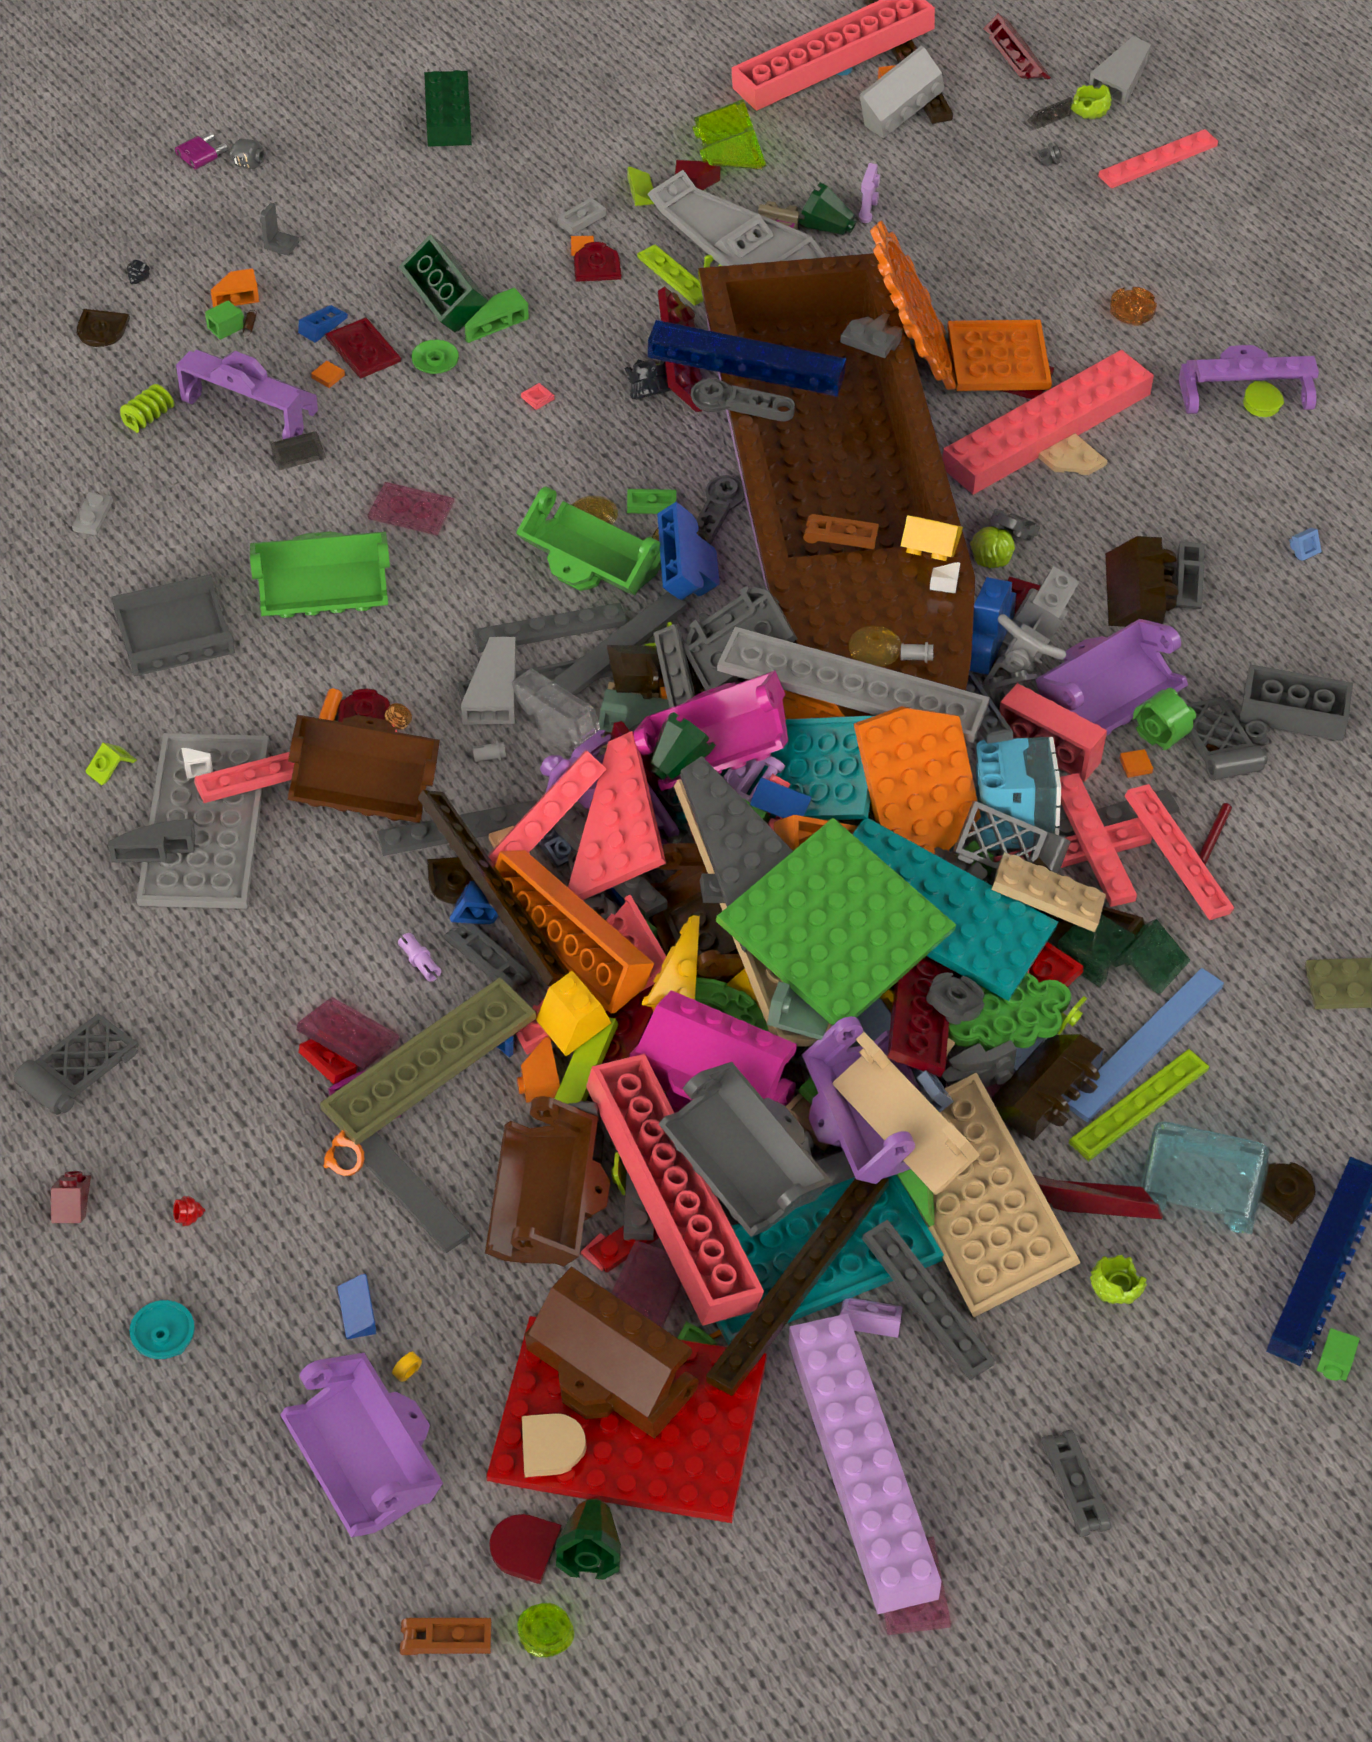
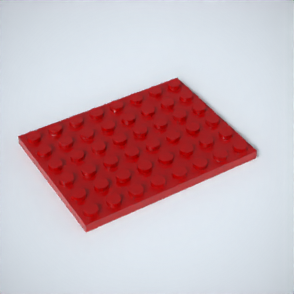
M529 1316L525 1333L534 1324L537 1317ZM524 1335L486 1475L487 1481L583 1499H598L607 1503L732 1523L766 1367L767 1353L763 1354L734 1395L731 1396L706 1382L707 1373L727 1347L681 1340L691 1347L692 1354L676 1371L672 1384L684 1372H689L699 1380L698 1386L689 1401L654 1439L615 1411L608 1417L585 1419L563 1404L559 1372L527 1350ZM564 1414L575 1419L581 1425L585 1434L586 1451L583 1458L571 1467L570 1471L563 1474L525 1477L522 1416Z

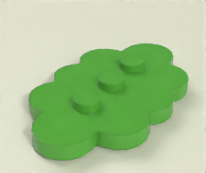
M1029 973L1025 975L1009 1001L980 986L984 993L983 1003H985L981 1014L974 1020L962 1021L958 1025L949 1022L948 1038L954 1041L956 1045L963 1047L980 1043L985 1052L1010 1040L1015 1047L1029 1048L1034 1045L1037 1037L1049 1038L1058 1034L1062 1025L1061 1013L1066 1011L1070 1004L1071 992L1065 984L1059 981L1045 980L1038 982Z

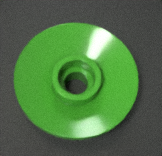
M428 340L417 345L412 351L411 357L412 363L420 371L439 374L455 367L459 360V353L456 347L447 341Z

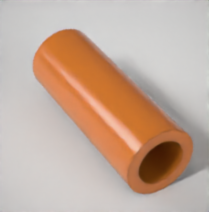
M334 688L328 690L319 715L320 719L334 721L343 697L340 690Z

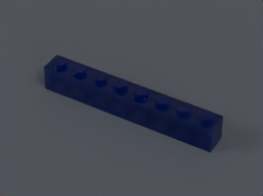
M659 320L655 321L648 338V358L838 396L845 377L846 358Z
M1350 1156L1271 1336L1266 1352L1298 1366H1301L1304 1357L1311 1358L1317 1344L1312 1341L1314 1334L1321 1335L1327 1320L1322 1317L1324 1310L1331 1311L1337 1297L1332 1294L1334 1287L1341 1288L1346 1276V1272L1341 1270L1344 1264L1351 1265L1356 1249L1351 1248L1353 1242L1360 1243L1366 1227L1361 1225L1363 1219L1369 1221L1372 1215L1371 1164Z

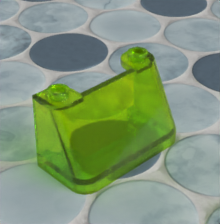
M744 99L694 117L696 125L692 126L696 139L701 138L703 148L699 150L703 162L708 161L710 166L755 170L767 167Z

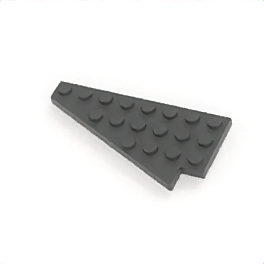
M701 756L683 768L680 777L721 888L724 901L728 907L792 853L793 850ZM740 943V946H741L742 950H743L744 952L748 951V950Z

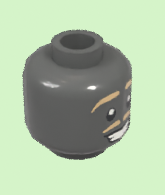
M239 139L232 145L230 156L236 166L255 169L264 161L265 151L257 140Z

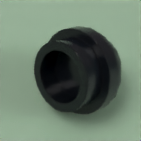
M133 260L126 268L131 284L145 281L150 275L149 266L139 260Z

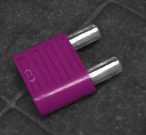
M208 133L202 137L196 136L175 147V152L196 170L217 159V155L227 150V145L223 143L213 148L208 142L214 140V135Z

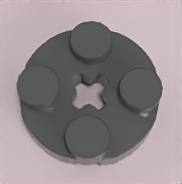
M994 509L991 516L992 526L999 529H1013L1012 534L1023 539H1033L1034 536H1037L1040 526L1035 525L1036 523L1013 513L1007 516L1003 514L1004 510Z
M953 973L939 974L930 985L926 996L927 1002L933 1005L938 1012L946 1016L947 1021L952 1024L958 1025L962 1021L976 1019L981 1014L985 1005L983 1003L984 993L980 986L963 975L958 979L952 977Z

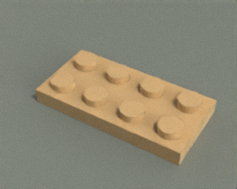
M1004 852L1000 860L991 889L1095 932L1099 924L1106 896L1105 893L1100 892L1095 887H1088L1068 876H1061L1049 871L1044 866H1037L1017 855H1011Z

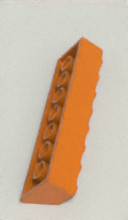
M526 850L500 851L495 867L568 972L573 971L604 1008L610 1013H616L646 987L654 962Z

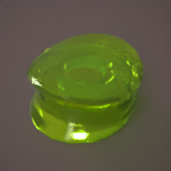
M540 1603L528 1607L519 1616L517 1623L518 1635L521 1644L529 1654L535 1657H550L560 1654L572 1644L574 1639L573 1625L566 1611L560 1606L553 1603Z

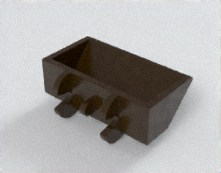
M1136 536L1105 553L1108 626L1126 627L1138 619L1163 624L1166 611H1170L1176 606V600L1165 598L1167 595L1179 594L1178 587L1173 584L1172 575L1174 574V567L1163 565V563L1176 562V554L1171 550L1162 549V537Z
M607 645L616 693H641L643 699L650 700L652 693H660V687H665L656 646ZM687 657L696 696V694L704 692L705 689Z
M1063 1034L1047 1038L991 1098L1002 1120L1033 1141L1050 1123L1056 1126H1063L1068 1121V1118L1060 1112L1067 1114L1070 1111L1068 1103L1071 1100L1077 1101L1080 1098L1079 1091L1093 1093L1098 1088L1090 1079L1097 1081L1100 1078L1098 1070L1100 1069L1104 1049L1081 1034Z

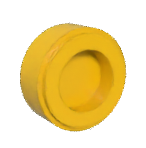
M409 1352L397 1362L392 1370V1374L400 1382H404L418 1371L422 1364V1359L415 1352Z

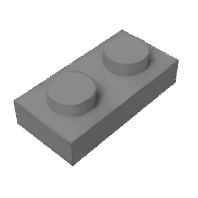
M589 198L558 216L557 224L573 235L606 216V208L593 198Z
M88 492L72 526L73 531L97 535L113 502L112 496Z

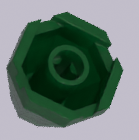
M820 182L817 186L821 189L819 191L813 190L801 213L805 216L804 220L799 218L798 223L806 228L845 235L846 232L851 233L857 222L854 220V213L831 188Z
M675 712L670 713L663 722L649 763L653 767L651 772L663 781L666 778L673 780L681 774L683 768L701 756L706 757L716 746L714 742L707 743L710 738L687 719L683 718L681 722L676 720L679 715Z
M587 1499L577 1505L557 1539L556 1567L570 1577L580 1578L579 1572L597 1573L595 1579L604 1580L620 1571L621 1543L610 1507L601 1500Z

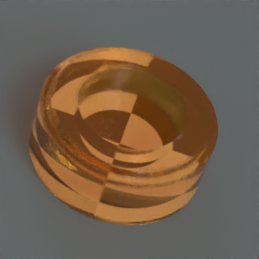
M393 703L386 710L385 719L389 724H394L396 729L402 730L412 721V715L406 706Z

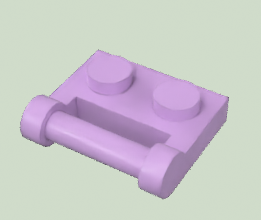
M868 164L861 184L863 195L859 221L862 223L871 222L872 214L870 211L872 205L876 206L878 202L879 192H875L880 183V174H877V164Z
M772 756L761 761L752 759L746 761V765L736 770H731L730 767L723 778L743 799L751 802L757 785L750 795L746 793L764 766L767 765L769 767L762 777L769 779L772 773L774 775L781 773L785 765Z

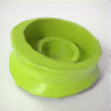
M1254 381L1245 390L1243 404L1247 411L1255 416L1270 417L1278 413L1280 407L1284 404V398L1282 393L1273 384L1266 381Z

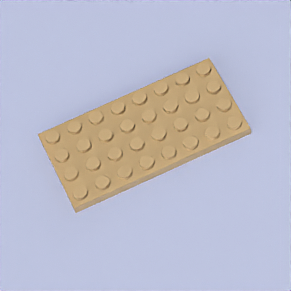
M977 1073L945 1088L954 1102L941 1111L940 1114L959 1130L980 1156L937 1195L933 1193L935 1225L929 1227L920 1213L943 1252L944 1256L942 1258L973 1318L1080 1264L1078 1256Z

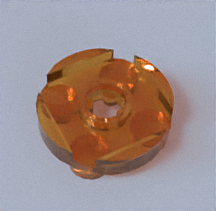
M1124 287L1113 293L1110 302V313L1124 323L1139 326L1154 317L1157 303L1154 302L1155 297L1146 289L1132 287V290L1125 291Z

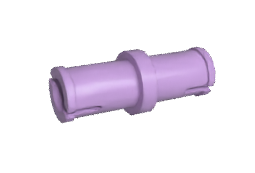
M412 933L402 935L408 943L399 938L398 945L409 956L411 965L413 967L417 966L427 981L436 980L437 978L432 972L434 971L437 976H440L441 969L431 959L428 949L422 947Z

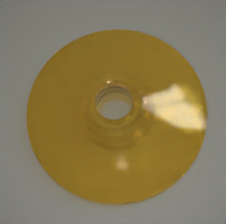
M585 496L572 504V506L611 525L618 517L616 505L611 500L602 496Z
M866 626L853 633L849 640V651L857 661L884 667L892 664L899 658L901 654V641L897 634L888 628Z

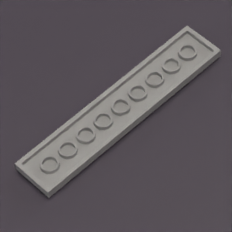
M739 627L734 628L717 665V671L748 680L775 670L783 690L872 715H879L901 706L938 713L955 714L960 716L965 741L974 743L990 698Z

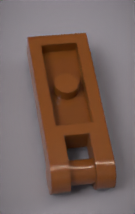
M812 514L807 518L806 526L808 528L805 529L803 538L808 543L822 541L875 549L879 524Z
M491 1618L403 1619L401 1621V1632L404 1634V1640L400 1642V1654H491L492 1620ZM426 1632V1639H417V1634Z

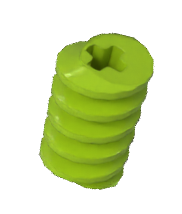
M152 384L148 389L142 391L141 394L135 396L134 399L128 401L127 404L121 406L120 415L123 423L138 433L139 427L144 429L147 423H152L154 418H159L161 413H166L168 408H173L175 404L172 396L165 388L158 384Z

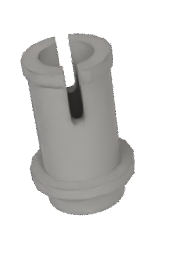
M925 642V645L901 643V660H925V663L933 661V645H928V642Z
M496 740V743L473 746L475 762L497 758L501 761V758L506 757L504 742Z

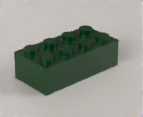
M468 71L424 72L428 147L472 145Z
M431 234L399 266L400 270L438 320L454 333L459 331L488 302V299L450 250Z

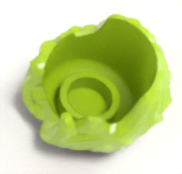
M1104 84L1100 88H1094L1093 85H1083L1077 88L1071 110L1083 119L1102 118L1111 106L1112 99L1109 88Z
M994 526L982 528L974 534L970 542L976 563L988 568L1006 566L1010 562L1015 550L1011 534L1005 529H998Z
M1117 1255L1107 1258L1103 1256L1091 1271V1285L1101 1301L1110 1304H1131L1143 1294L1147 1286V1279L1143 1276L1139 1278L1136 1275V1269L1131 1257L1124 1258L1123 1255Z

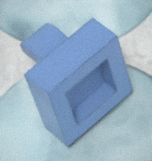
M1309 528L1289 539L1291 549L1295 550V556L1301 561L1322 552L1318 529Z

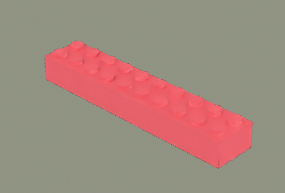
M879 0L731 67L733 89L757 111L935 29V8L926 0Z
M1121 349L943 448L942 459L945 470L974 495L1036 460L1039 457V453L1074 433L1077 435L1082 434L1149 396L1154 375Z
M641 1054L592 1066L586 1088L593 1102L597 1103L600 1117L702 1326L755 1311L764 1290L710 1186L694 1171L692 1164L683 1153L676 1149L673 1141L660 1127V1121L665 1116L673 1114L674 1111L646 1055Z

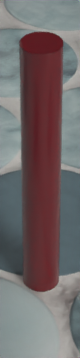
M1228 803L1222 804L1198 855L1205 865L1232 810V806Z

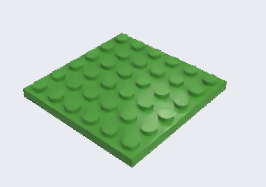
M834 818L830 819L718 914L716 922L784 983L790 984L789 987L832 1026L845 1017L852 1016L857 1018L955 931L956 924Z

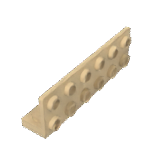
M863 1032L855 1039L863 1048L859 1051L862 1056L834 1080L833 1085L884 1141L890 1135L897 1132L906 1131L911 1134L915 1143V1149L903 1161L937 1195L980 1155L959 1130L940 1114L887 1058L874 1041Z

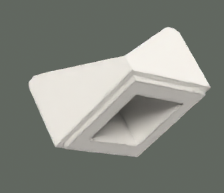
M957 562L933 568L930 590L956 593L960 563Z
M181 748L187 779L213 772L210 753Z

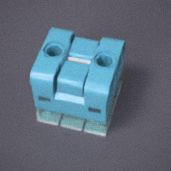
M1053 737L1014 738L1013 740L989 744L984 739L979 741L976 746L977 786L975 791L977 801L1044 831L1059 835L1061 782ZM981 810V818L976 822L977 828L990 823L986 812ZM993 816V818H994L995 821L998 820V819H1000V818H997V817ZM1003 821L997 824L1002 839L1014 834L1009 822ZM1017 826L1019 831L1023 830V828ZM992 827L979 832L985 846L997 841ZM1030 831L1021 834L1025 848L1034 846L1037 834ZM1016 837L1003 842L1006 849L1020 848ZM996 845L987 850H997L1000 849L999 845Z

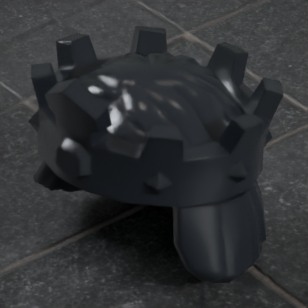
M661 358L660 362L638 359L633 365L634 369L631 367L624 368L628 375L629 383H631V399L636 400L672 391L668 387L665 358Z

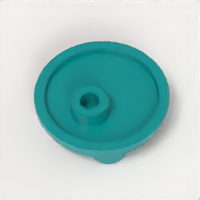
M160 1300L145 1305L135 1314L130 1324L129 1333L131 1342L139 1353L152 1359H168L185 1351L193 1338L195 1324L190 1311L185 1306L175 1301Z

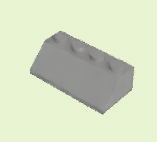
M923 46L917 48L859 94L865 127L882 138L893 132L944 90L942 72Z

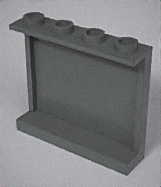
M211 574L112 596L114 612L134 677L235 653L231 632L227 629L214 590Z

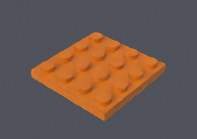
M1041 320L948 321L947 330L957 391L1051 389L1052 380Z

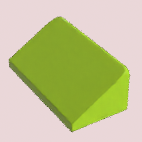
M630 166L627 167V178L635 206L654 204L647 195L653 189L649 173Z

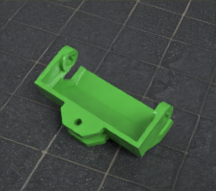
M544 486L538 492L516 532L521 539L530 545L548 553L547 559L551 573L558 577L559 581L579 591L597 587L600 581L603 580L631 595H636L637 591L649 582L661 568L660 542L651 537L642 540L565 501H562L555 516L546 520L557 497L556 491L547 486Z
M331 531L305 533L293 537L292 540L250 543L252 579H258L261 616L280 615L282 618L295 616V613L305 612V615L320 614V611L330 610L331 613L345 612V609L356 608L357 611H366L371 609L372 606L388 605L385 568H390L386 531L343 535V533Z

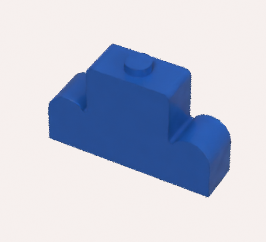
M677 502L659 512L657 517L663 588L676 598L683 600L693 593L697 596H702L720 585L717 551L696 534L699 531V526L695 517Z
M986 577L974 604L972 653L969 671L989 675L1007 633V630L998 622V617L1001 614H1005L1013 620L1015 615L1016 593L1011 592L1012 582Z

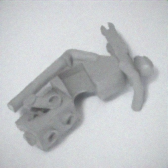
M1053 566L1045 577L1039 591L1033 588L1029 590L1013 620L1005 614H1001L998 617V622L1007 630V633L996 656L998 659L981 686L989 684V679L993 678L999 667L1011 673L1026 670L1027 674H1031L1036 666L1042 665L1040 660L1042 654L1057 659H1064L1066 657L1065 650L1048 644L1068 613L1065 606L1079 581L1071 577L1067 572Z

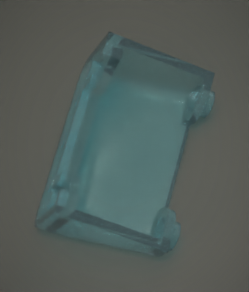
M1159 1122L1153 1128L1140 1187H1143L1153 1201L1159 1204L1161 1211L1165 1209L1167 1202L1223 1214L1224 1223L1231 1231L1252 1234L1267 1179L1269 1149L1262 1143L1170 1122Z

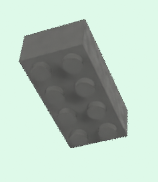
M1250 664L1239 722L1247 724L1258 720L1273 729L1343 741L1349 720L1353 683Z

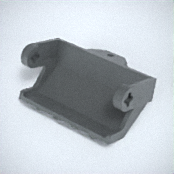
M733 1062L701 1071L685 1084L683 1090L693 1100L680 1111L665 1116L659 1123L660 1127L673 1141L676 1149L683 1153L692 1164L694 1171L710 1186L712 1193L723 1202L730 1211L731 1216L742 1225L751 1237L767 1231L796 1208L815 1201L832 1183L830 1178L802 1146L805 1138L804 1129L784 1105L768 1097L763 1099Z

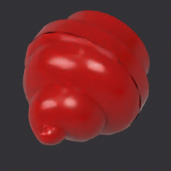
M183 1196L182 1199H176L174 1202V1220L176 1223H183V1226H190L192 1223H195L198 1217L203 1216L205 1212L201 1204L191 1196Z

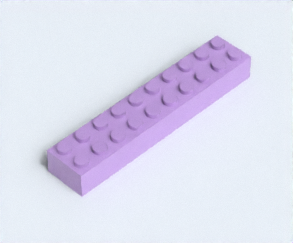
M848 1313L790 1326L788 1344L877 1614L939 1600L941 1579Z

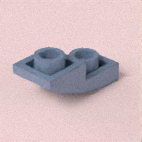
M553 828L538 843V846L557 868L569 862L568 855L574 850Z

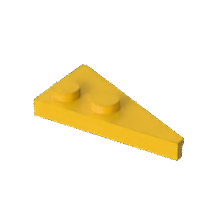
M693 915L689 917L687 923L683 925L679 932L681 936L676 946L671 947L662 964L660 973L653 980L655 984L649 996L644 997L642 1001L643 1006L656 1008L657 1004L671 990L695 1000L700 916Z

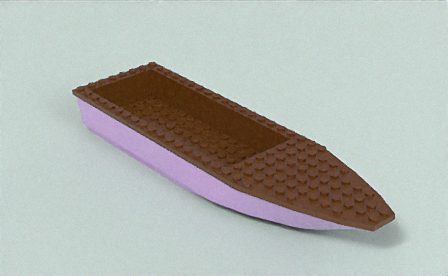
M875 254L698 268V277L707 315V326L719 380L726 382L730 386L733 385L791 398L795 403L794 416L789 421H777L726 410L766 589L779 601L778 604L798 638L793 643L966 691L972 653L975 574L963 531L954 557L947 556L946 561L931 558L932 553L922 551L921 555L907 553V547L901 546L907 515L961 526L911 344L899 317V309L894 306L890 297L891 293L886 288L883 281L884 277L878 269L877 264H879V261ZM883 313L890 314V326L903 328L901 342L895 351L890 350L885 358L840 343L842 333L849 323L856 319L870 317L875 320ZM785 406L777 408L781 412L790 410ZM812 514L879 524L875 549L822 541L808 543L803 538L804 531L808 528L806 526L807 518ZM957 562L960 563L956 593L930 590L933 568ZM925 642H928V645H933V661L925 663V660H901V643L925 645ZM837 705L845 717L876 716Z

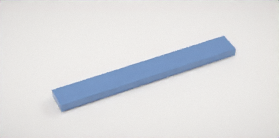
M1201 968L1098 1070L1100 1078L1097 1081L1090 1079L1098 1088L1093 1093H1085L1080 1090V1098L1077 1101L1071 1100L1068 1103L1070 1111L1088 1123L1223 988L1224 982Z

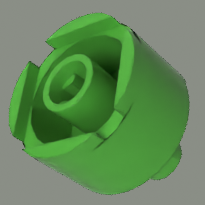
M1167 688L1166 690L1158 691L1136 707L1133 712V720L1137 718L1138 726L1136 730L1140 737L1152 746L1157 743L1163 748L1162 750H1167L1192 731L1196 713L1193 708L1187 706L1173 688Z

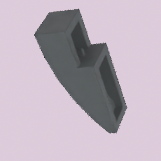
M1183 541L1179 543L1176 567V586L1178 587L1179 594L1176 595V607L1202 608L1205 544Z
M193 819L151 824L124 833L108 841L111 862H166L167 853H194L196 835Z

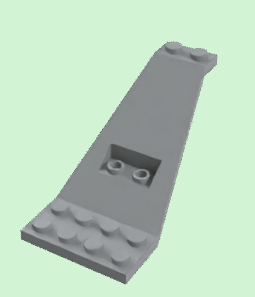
M684 170L655 187L647 194L666 218L704 251L712 255L722 266L826 257L810 235L696 188Z

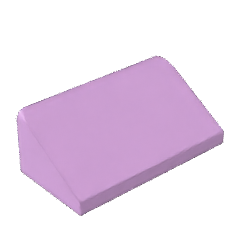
M848 1298L842 1302L840 1315L848 1313L854 1331L898 1338L903 1307Z

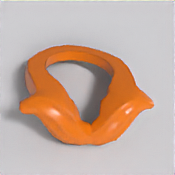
M342 1130L333 1138L332 1147L325 1154L324 1168H331L337 1174L343 1176L354 1175L362 1168L365 1160L362 1146L360 1144L355 1145ZM336 1146L350 1147L356 1152L357 1163L354 1168L346 1170L338 1165L334 1158Z

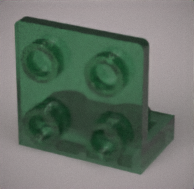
M1101 914L1095 932L1074 924L1058 941L1057 948L1083 965L1081 976L1100 988L1107 981L1109 966L1134 942L1135 936Z
M1157 919L1145 923L1138 934L1129 942L1128 946L1113 953L1107 959L1115 967L1123 964L1126 966L1132 965L1157 994L1162 993L1190 962L1189 957Z

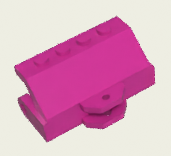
M774 670L738 684L726 683L704 691L683 704L646 716L634 731V740L639 752L643 756L653 753L663 722L670 713L675 712L679 715L676 720L681 722L683 718L687 719L710 738L707 743H715L714 749L704 758L719 774L722 773L723 769L731 767V770L741 768L746 765V761L752 759L761 761L770 757V753L783 749L788 742L782 701L785 692L778 675ZM680 775L673 780L666 778L663 781L659 779L658 784L661 791L674 787L677 780L681 779Z
M672 990L657 1004L639 1044L630 1053V1057L641 1054L646 1055L663 1091L666 1092V1097L674 1113L680 1111L693 1100L683 1090L685 1084L701 1071L729 1062H733L763 1099L768 1097L786 1106L791 1102L796 1089L795 1082L786 1078L780 1080L785 1064L795 1054L797 1044Z

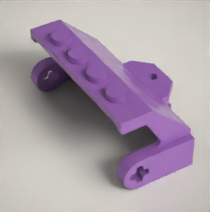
M1254 345L1229 346L1221 353L1220 359L1187 360L1186 364H1181L1179 383L1187 414L1198 413L1199 394L1196 382L1300 379L1303 409L1313 410L1316 406V389L1313 379L1318 378L1319 370L1315 356L1268 357L1267 352Z
M199 350L189 351L176 365L182 401L193 404L201 396V379L266 403L283 410L285 426L282 438L291 444H295L303 433L302 408L308 410L311 416H314L318 411L316 394L267 376V371L255 358L237 351H233L224 358Z
M1138 619L1109 637L1101 636L1083 640L1065 651L1064 663L1035 679L1041 696L1054 701L1071 712L1077 713L1094 724H1098L1107 730L1106 736L1120 725L1128 724L1133 718L1135 708L1158 691L1173 688L1178 692L1188 686L1186 677L1172 673L1159 653L1160 651L1170 654L1181 647V638L1178 632L1171 626Z
M850 1016L837 1021L824 1033L822 1040L818 1039L802 1054L818 1091V1094L812 1101L809 1121L818 1142L843 1148L857 1180L877 1184L881 1179L910 1170V1167L903 1160L915 1149V1143L911 1134L906 1131L894 1133L884 1141L834 1087L833 1081L862 1056L859 1053L863 1049L861 1046L849 1048L856 1041L855 1039L863 1033L859 1019ZM888 1030L883 1032L874 1041L886 1056L890 1033ZM889 1059L920 1092L919 1085L910 1066Z
M365 1353L321 1359L308 1364L299 1375L305 1388L308 1390L324 1389L305 1404L285 1407L281 1417L351 1538L375 1533L417 1506L430 1503L443 1482L421 1447L426 1439L430 1424L416 1401L398 1392L388 1393Z

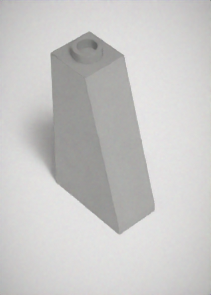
M1132 36L1091 72L1089 85H1093L1094 88H1100L1103 84L1109 88L1111 99L1125 106L1149 60L1151 44Z
M489 637L461 703L463 725L515 724V637Z

